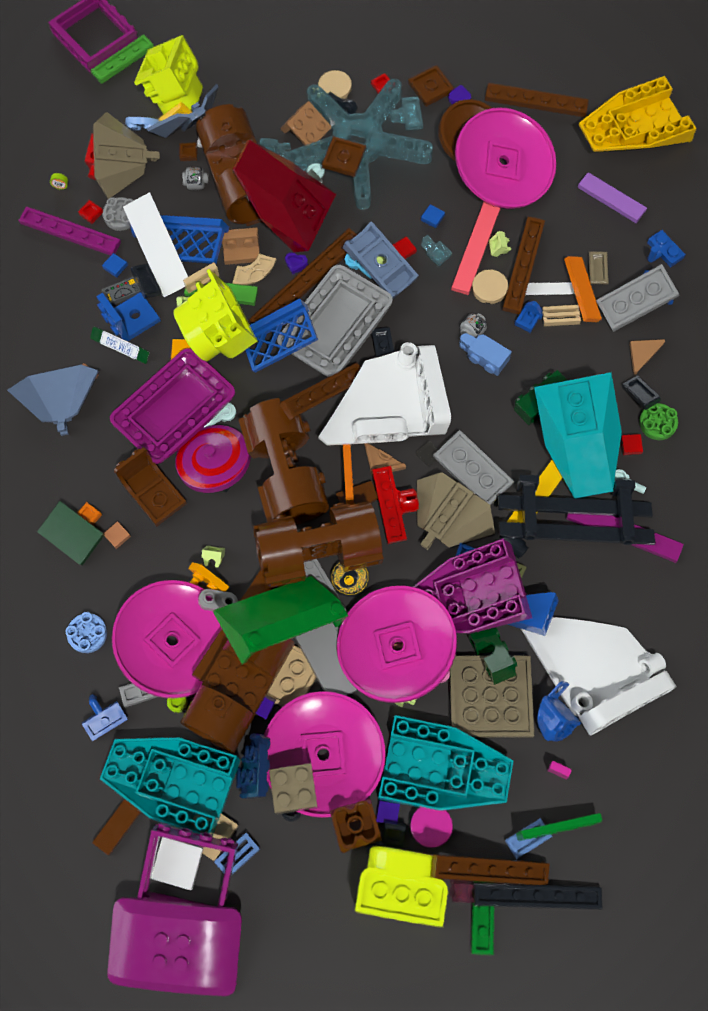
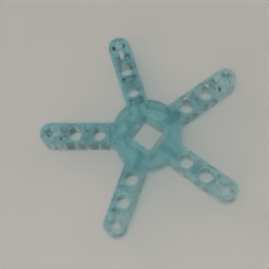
M391 79L386 83L364 114L346 113L319 85H311L307 88L308 101L331 125L334 137L350 141L351 135L366 138L365 143L356 142L366 145V151L357 174L353 177L355 204L359 209H367L371 205L368 163L374 161L379 155L421 164H428L432 161L433 145L431 142L385 133L382 130L381 125L401 99L402 84L397 79ZM333 136L291 150L286 154V159L304 171L311 164H322Z

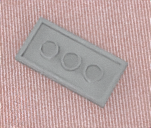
M661 264L597 299L596 302L614 332L680 295Z
M460 430L433 454V457L464 487L490 505L498 499V495H502L514 483L500 467Z
M333 623L294 637L324 692H335L348 696L357 691L341 669L337 655L338 632Z

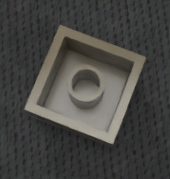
M311 763L269 770L275 814L318 808Z

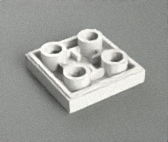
M162 837L151 879L192 890L204 847Z

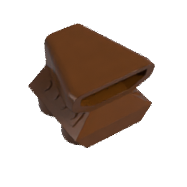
M371 799L330 810L342 854L351 849L382 840Z

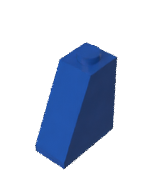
M553 592L526 595L532 618L507 625L546 636L559 601L558 597Z

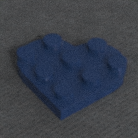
M253 733L249 737L252 739L251 744L246 746L245 756L241 758L243 762L242 768L237 769L236 787L241 789L239 797L244 799L266 797L269 789L267 771L270 766L268 750L271 741L269 737H265L263 734Z

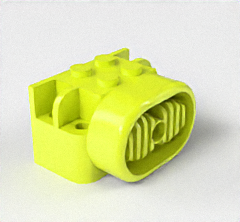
M183 35L148 49L134 82L135 85L142 83L145 88V96L150 97L153 103H157L163 115L180 102L191 110V106L199 101L203 90L202 83L196 75L198 70L197 60Z
M208 269L207 273L211 281L205 286L198 281L195 284L198 291L176 307L173 314L186 342L200 359L209 361L219 353L228 358H234L258 340L231 288Z
M372 847L369 853L367 869L362 872L360 878L356 913L443 927L448 888L444 879L431 877L433 855L388 847Z

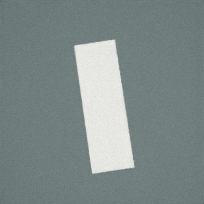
M149 192L123 208L162 294L166 297L185 287L183 280L188 276Z

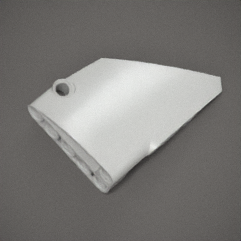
M407 342L402 344L400 351L366 360L318 438L327 446L396 442L406 440L412 436L445 435L451 422V412L435 346L416 347L414 344Z

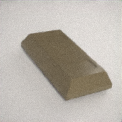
M589 252L590 284H608L607 252Z

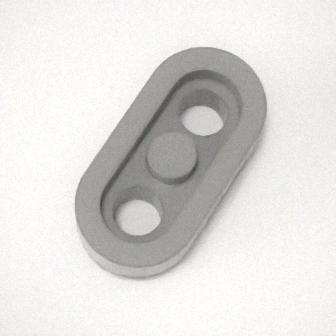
M205 589L198 597V604L204 610L214 611L228 605L225 603L226 599H229L232 603L238 602V599L229 592ZM210 596L212 601H207L205 597Z

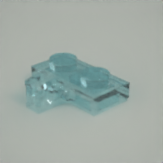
M419 97L402 98V107L398 110H391V122L405 123L406 130L423 129Z

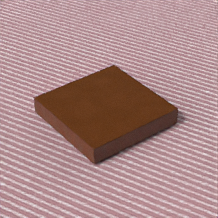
M437 65L408 79V84L425 106L448 96L455 89Z
M333 136L323 160L322 168L355 177L365 154L366 145Z

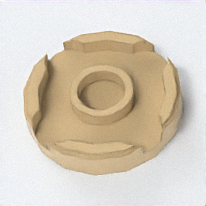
M338 70L326 72L320 77L318 82L319 93L323 98H327V94L331 91L341 99H345L352 90L351 79L347 74Z
M484 270L474 277L472 292L480 302L495 304L502 301L507 294L508 281L499 271Z

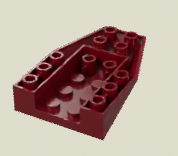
M247 140L233 167L235 175L260 219L294 253L309 251L336 194L290 160L252 140Z

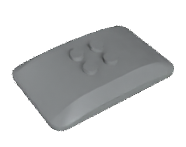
M333 266L304 302L308 305V313L319 340L292 353V355L328 377L342 371L392 305L391 294L345 266ZM304 314L298 317L296 324H303L305 320ZM290 324L286 325L282 333H287ZM294 326L291 335L297 337L301 328ZM305 330L301 339L306 340L312 337L311 332ZM278 336V345H282L285 336ZM289 338L286 347H293L296 340Z

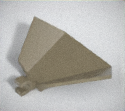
M108 112L93 124L95 179L109 199L144 174L147 160L156 162L157 159H160L159 152L147 151V146L144 144L143 139Z
M443 472L417 480V499L419 501L417 526L428 532V535L421 543V546L426 550H429L436 538L450 548L460 545V543L464 544L495 534L490 504L459 482L457 483Z

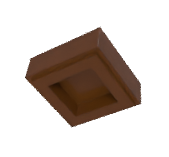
M180 143V161H197V143Z

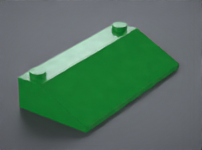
M312 576L306 577L305 581L287 584L213 611L241 664L246 663L250 656L257 651L333 623L337 628L348 617L340 600Z

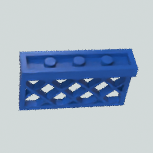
M160 215L166 229L173 232L170 236L171 240L175 238L178 240V243L174 245L175 249L177 250L182 247L184 250L178 255L181 261L217 263L224 233L229 231V226L222 219ZM184 231L187 232L188 235L180 240L178 236ZM199 232L204 235L198 241H195L193 238ZM213 234H218L217 239L211 243L209 237ZM191 239L194 244L186 249L184 244ZM207 240L209 245L201 250L199 245ZM197 248L199 253L191 257L189 253ZM212 249V258H206L204 254Z
M301 299L250 325L259 341L255 350L250 349V347L245 350L253 372L256 373L319 340L308 313V305ZM304 314L305 320L303 324H296L298 317ZM290 324L286 334L280 332L283 325ZM294 326L301 328L297 337L291 335ZM308 330L311 332L312 337L306 340L301 339L304 331ZM273 332L274 335L271 342L264 340L268 333ZM278 335L285 336L282 345L275 344ZM289 338L296 340L291 348L286 347ZM263 343L269 345L265 354L259 352ZM273 346L280 348L278 354L274 357L270 356ZM257 355L264 356L262 363L256 365Z

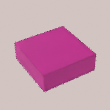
M552 761L547 771L567 779L572 770Z

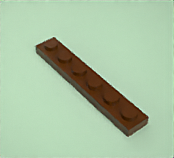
M488 83L485 101L579 117L586 116L589 99L493 83Z
M529 216L527 218L503 311L519 315L521 313L545 220Z
M357 362L282 401L280 406L289 420L349 389L361 367Z
M433 854L431 877L438 879L548 885L550 864L545 862Z

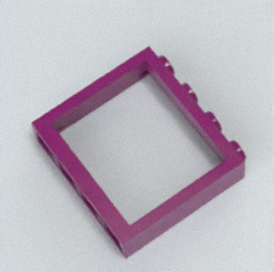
M81 0L48 22L52 34L90 74L91 69L137 39V31L134 29V26L129 25L126 18L120 15L116 8L110 5L107 0ZM99 8L124 35L90 57L65 30Z
M166 823L156 824L151 831L137 898L206 905L149 891L160 837H165L229 852L218 906L225 907L238 843L234 842L231 838H214L209 833H193L188 828L175 829Z

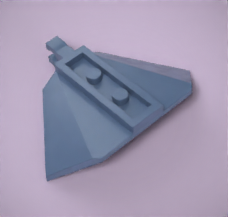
M216 84L206 94L200 108L198 102L192 105V113H176L148 127L147 130L166 138L181 128L183 131L197 124V121L204 116L206 111L212 108L219 86Z
M77 365L27 376L7 391L41 422H53L57 424V431L60 432L61 436L68 435L67 421H72V417L79 413L98 374V370L84 365Z

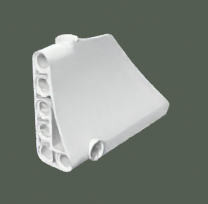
M552 617L546 636L521 629L555 686L561 681L569 683V686L561 696L570 711L575 716H578L589 736L677 687L668 672L664 670L666 662L662 655L647 652L628 629L624 627ZM578 701L581 702L584 705V707H581Z

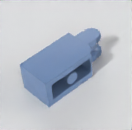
M464 333L460 337L459 346L468 353L467 357L474 364L484 367L488 373H494L498 376L510 360L512 351L484 334L478 335L475 338Z

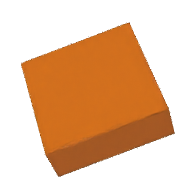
M87 502L77 512L92 525L102 516L98 510Z

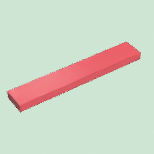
M484 201L453 282L452 291L469 295L474 277L477 274L500 212V207Z

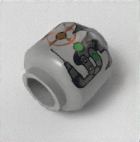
M187 167L182 174L183 185L188 190H202L205 187V183H208V173H204L202 167Z
M479 313L468 314L460 325L461 335L467 333L475 338L478 335H482L487 329L485 317Z

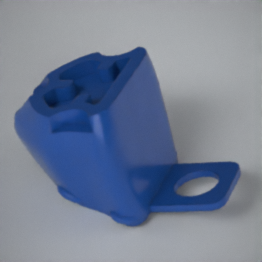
M565 681L559 682L549 695L544 696L541 700L537 723L544 739L547 741H561L572 734V731L581 724L579 719L558 698L569 686V683Z

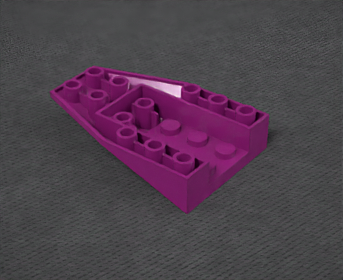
M504 538L448 559L413 586L433 595L445 606L453 620L456 634H470L532 618L512 545Z

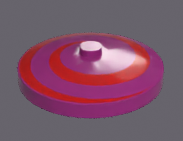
M212 425L202 428L178 449L175 465L178 475L186 486L198 492L214 493L236 484L246 473L251 456L247 452L244 437L239 431L229 426Z

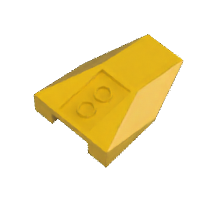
M665 76L617 93L579 123L594 152L652 148L691 142L697 129L689 115L685 117L680 116L670 99L672 87Z

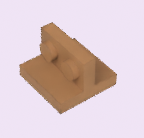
M258 228L234 229L224 233L222 245L225 265L251 263L257 259L260 254Z

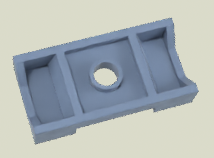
M372 221L352 240H347L344 243L343 249L354 261L357 260L380 288L391 294L392 299L416 281L419 276ZM377 257H384L386 263L379 264L377 262Z

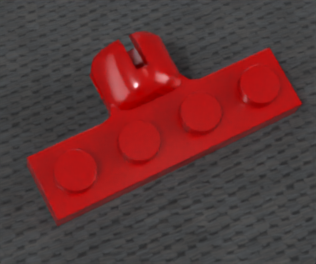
M391 466L372 469L387 542L392 544L406 541L407 537L402 515L419 509L417 492L413 488L402 491L397 490Z

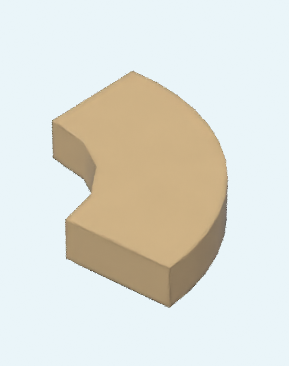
M259 254L252 264L244 267L237 266L232 284L251 285L261 281L273 269L276 258Z

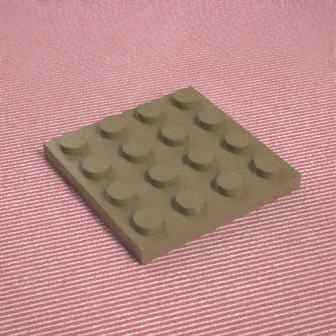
M455 656L450 669L451 727H455L473 738H533L531 657L514 656L518 665L515 667L516 676L494 685L485 669L483 658L488 656Z

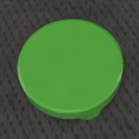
M655 404L647 410L644 409L639 419L642 432L654 440L668 439L675 433L678 427L677 411L664 404Z

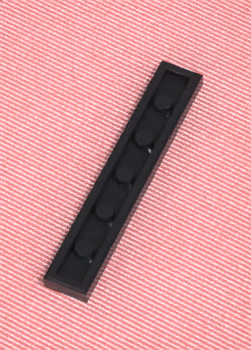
M473 883L474 906L602 910V887Z

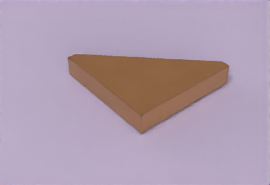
M665 339L630 342L634 375L664 345Z
M364 443L372 476V469L391 466L392 472L406 469L404 463L397 461L384 451Z

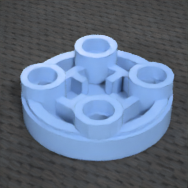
M147 117L125 118L127 128L134 131H141V128L147 129L160 122L158 119Z
M84 612L75 617L65 631L69 644L81 653H92L98 650L107 638L105 623L100 617L89 612Z

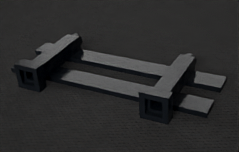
M538 475L519 476L517 491H521L522 496L498 495L499 510L522 511L523 523L499 522V537L521 538L529 541L542 539L622 543L624 545H655L656 543L654 529L634 528L633 517L652 518L653 516L652 502L632 501L631 495L636 487L635 480H615L612 496H617V501L535 497V492L539 485ZM536 512L619 516V528L537 524Z

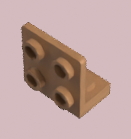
M308 101L280 129L284 134L289 130L293 132L310 150L328 132L331 125Z

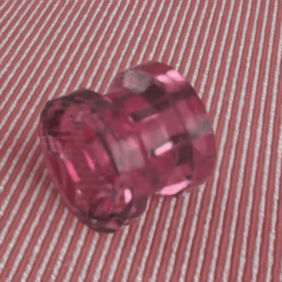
M452 884V889L454 890L452 902L473 903V897L471 896L472 884Z

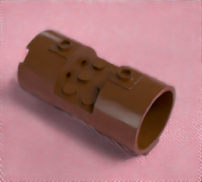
M233 104L213 107L205 112L206 116L202 120L199 119L197 121L196 129L227 218L233 223L246 224V226L263 222L233 171V167L247 140L257 143L247 114L242 107L236 108Z
M279 398L266 400L251 407V412L244 414V417L238 420L248 454L253 459L257 457L270 458L274 475L268 478L263 483V486L258 487L267 522H271L280 515L292 516L296 525L310 522L325 514L329 509L324 491L326 479L323 472H319L316 467L297 466L299 458L296 451L303 447L308 439H310L308 434L311 431L307 420H303L302 414L289 420L280 406L282 401Z
M369 501L353 505L337 503L330 508V523L322 524L320 528L316 529L306 527L301 529V532L297 531L293 517L287 515L277 516L271 522L253 525L257 555L262 576H265L266 589L305 581L304 562L337 555L344 572L382 564L384 559L382 542L372 504Z
M289 639L257 651L244 664H241L229 640H227L180 723L210 743L234 753L295 645L293 640Z

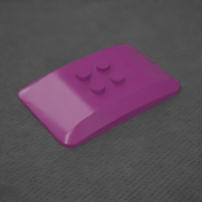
M187 348L178 353L116 408L110 415V421L137 449L145 447L153 463L160 464L208 424L234 398L235 389L212 366L200 359L192 349Z
M122 897L116 901L113 907L108 978L113 984L132 988L196 995L229 996L235 991L237 985L242 915L240 911L231 907Z

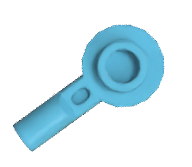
M347 253L345 256L346 265L355 270L359 269L372 279L357 260L354 261Z

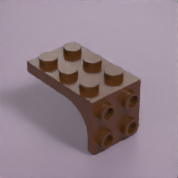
M143 447L135 450L128 459L119 462L114 472L123 487L157 527L184 507L187 502L157 465L152 462L153 460L147 449Z

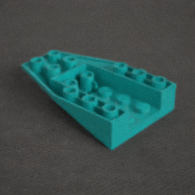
M612 373L534 387L545 447L574 499L613 492L622 430Z
M395 715L378 799L380 801L438 811L507 803L513 760L455 727Z
M182 738L115 739L100 780L150 819L179 829L188 828L193 833L208 832L214 836L240 759L235 755ZM197 814L212 819V822L204 817H199L196 821L193 818Z

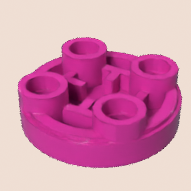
M420 807L414 813L410 827L414 839L420 845L427 848H436L447 842L451 836L453 824L446 810L438 811Z

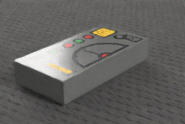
M134 277L101 289L111 305L130 299L141 292Z

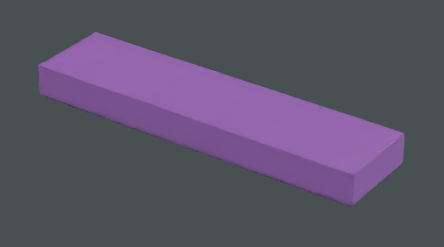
M589 172L578 184L579 189L635 223L639 221L647 210L645 206Z

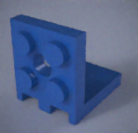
M141 292L113 308L103 293L96 296L99 301L97 306L105 322H109L115 336L119 335L121 339L127 342L161 321L148 301L143 298ZM134 313L140 314L137 319L131 318Z

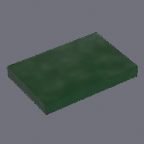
M59 501L37 531L82 566L105 535L62 501Z

